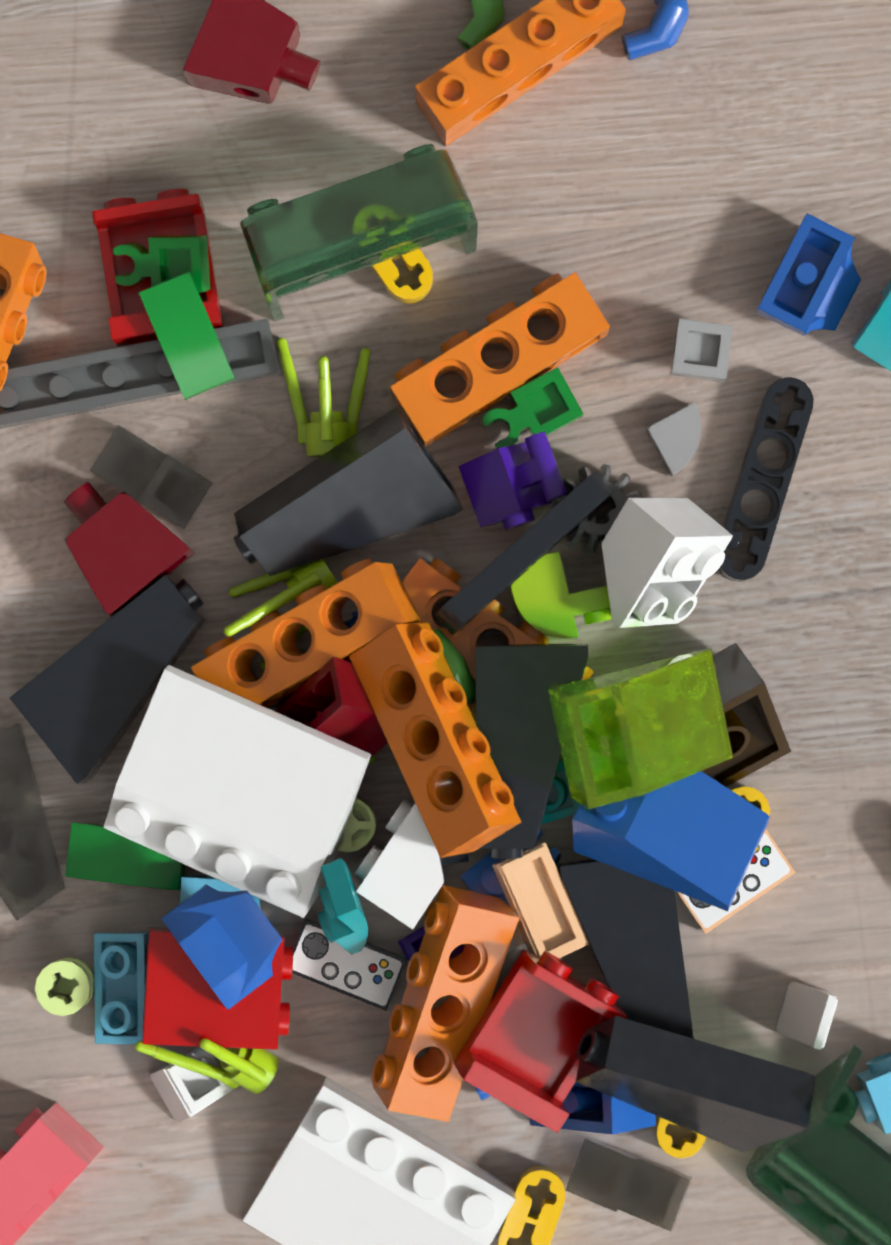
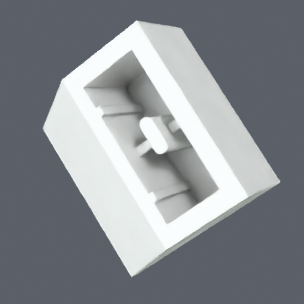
M628 498L601 543L612 622L619 628L677 624L687 618L697 604L696 595L702 585L722 565L725 559L724 550L733 535L688 498Z
M404 799L385 827L394 835L384 850L373 845L354 875L363 880L356 891L357 893L413 930L444 883V874L440 856L416 803L413 805Z

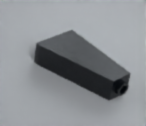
M395 407L236 511L234 516L238 534L233 538L239 551L250 564L258 560L268 575L272 576L454 516L462 511L463 507L450 480L398 407Z
M164 575L10 697V700L76 784H85L95 776L156 690L164 669L168 665H174L205 621L197 611L204 603L185 579L175 584L170 577Z
M588 643L484 644L475 646L476 725L489 743L490 755L502 781L513 794L514 807L521 819V823L479 848L490 849L491 858H522L523 849H534L588 660Z
M594 859L557 864L559 875L607 986L619 995L616 1003L628 1016L627 1019L694 1039L675 891Z
M618 1016L611 1017L586 1029V1032L579 1041L577 1059L580 1062L576 1082L738 1151L746 1152L808 1130L816 1076L810 1073Z

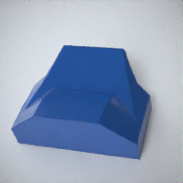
M807 213L785 251L755 313L802 336H805L812 330L835 331L861 281L851 257L852 243L855 237Z
M205 884L161 917L164 924L227 1010L273 976L271 963L283 939L247 890L224 892Z

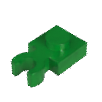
M155 235L148 238L149 251L143 245L136 242H128L113 248L114 255H128L135 264L133 273H123L115 276L116 283L119 285L131 286L151 277V287L190 271L198 292L210 290L207 235Z
M557 367L510 392V397L516 406L510 411L504 408L490 410L483 416L481 423L484 427L496 421H502L508 425L510 433L506 438L495 443V448L497 449L515 445L520 433L527 429L531 435L545 431L546 435L549 436L582 418L584 414Z

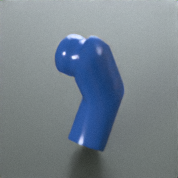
M655 0L654 2L657 7L650 25L622 34L623 48L629 61L669 49L677 43L689 18L687 0Z

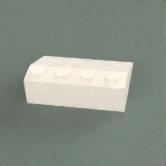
M168 665L162 673L116 783L104 828L242 891L247 890L253 896L304 918L319 896L320 889L326 885L321 866L335 860L371 754Z
M326 1077L249 1208L243 1222L282 1245H490L516 1201V1195L513 1186Z

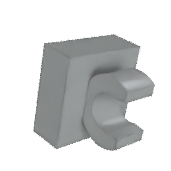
M679 318L676 327L670 375L724 383L727 377L733 325Z

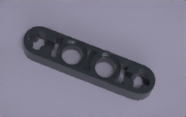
M785 377L777 380L767 389L761 401L723 528L731 533L733 537L724 550L725 559L718 571L723 577L731 581L742 582L756 576L765 565L813 409L814 398L811 389L805 382L797 378ZM787 389L794 391V401L802 404L801 410H793L789 414L784 427L785 429L794 428V437L781 429L764 428L765 420L772 425L778 422L781 405L773 402L774 396L781 397ZM772 439L782 443L786 449L787 457L781 468L768 469L759 462L757 448L761 442ZM749 491H761L769 498L771 511L765 519L760 521L751 520L743 513L741 501L744 494ZM734 522L747 530L764 531L762 540L755 535L750 538L747 554L755 557L754 564L744 565L740 572L732 569L734 565L733 560L726 557L727 549H736L743 535V532L732 531Z
M596 471L592 473L435 613V616L452 635H455L594 512L614 491Z

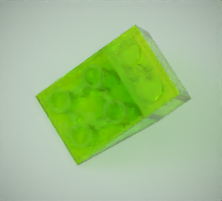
M709 648L548 689L571 798L588 809L645 795L733 758L712 652Z

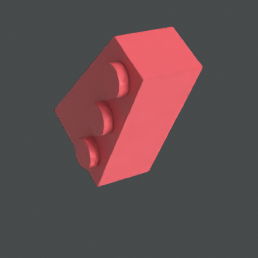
M57 1102L45 1113L36 1107L14 1130L20 1137L15 1145L7 1153L0 1148V1245H14L104 1148Z

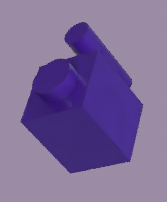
M545 431L525 438V443L497 448L458 466L480 528L502 523L504 530L508 531L535 521L534 510L568 494Z

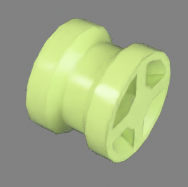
M356 798L338 848L339 851H358L365 847L375 834L377 826L375 813L371 806L360 798Z
M65 957L57 959L42 969L36 979L35 992L38 1002L43 1009L51 1014L60 1016L74 1014L88 1004L94 995V972L87 963L79 958Z

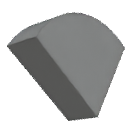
M695 402L646 429L671 477L680 472L689 463L699 445L701 420Z

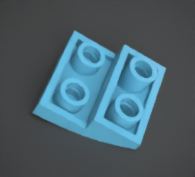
M148 931L94 933L95 1044H135L137 1041H142Z

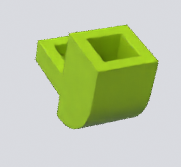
M560 552L545 554L509 586L512 603L520 619L541 632L548 639L559 641L576 640L579 637L575 623L576 617L583 616L585 625L612 620L607 586L569 594Z

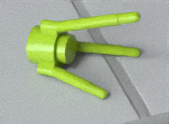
M280 337L276 342L297 422L298 444H306L307 457H320L357 433V422L371 351L368 348H363L360 351L345 422H343V412L332 411L329 359L326 356L319 357V412L310 413L311 423H309L287 340Z
M321 559L269 576L267 573L229 589V596L233 598L290 578L285 582L288 589L224 628V634L226 636L236 634L311 588L325 585L326 589L338 582L324 560ZM302 626L299 629L296 641L308 629L306 626ZM264 658L260 662V667L265 670Z
M206 1038L200 1041V1047L220 1059L221 1068L160 1046L143 1044L142 1041H137L134 1045L135 1050L219 1080L233 1090L240 1085L253 1094H259L269 1086L275 1077L279 1065L278 1057L266 1049L224 1048Z

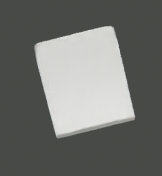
M796 981L791 982L788 985L776 1025V1031L785 1037L821 1050V1048H824L838 1003L837 997L819 988Z
M196 1047L184 1054L220 1067L216 1058L201 1047ZM170 1063L150 1075L172 1117L177 1122L192 1117L233 1090L219 1080Z

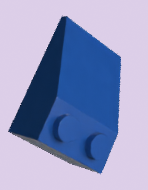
M617 731L572 819L573 850L581 855L728 911L767 828L770 816L670 750Z

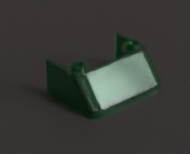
M433 144L422 145L407 151L403 155L404 161L281 204H279L278 199H268L250 206L247 209L248 217L240 222V227L274 322L284 319L278 298L457 235L460 236L466 255L475 252L477 248L478 220L471 200L448 151L435 150Z
M855 1045L815 1075L816 1080L808 1130L757 1147L746 1167V1174L755 1188L827 1245H891V1155L850 1123L858 1109L859 1102L847 1081L863 1053Z

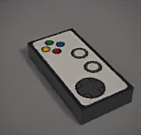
M306 918L293 948L292 974L387 1011L407 958L367 942L362 951L351 955L338 943H330L320 923Z

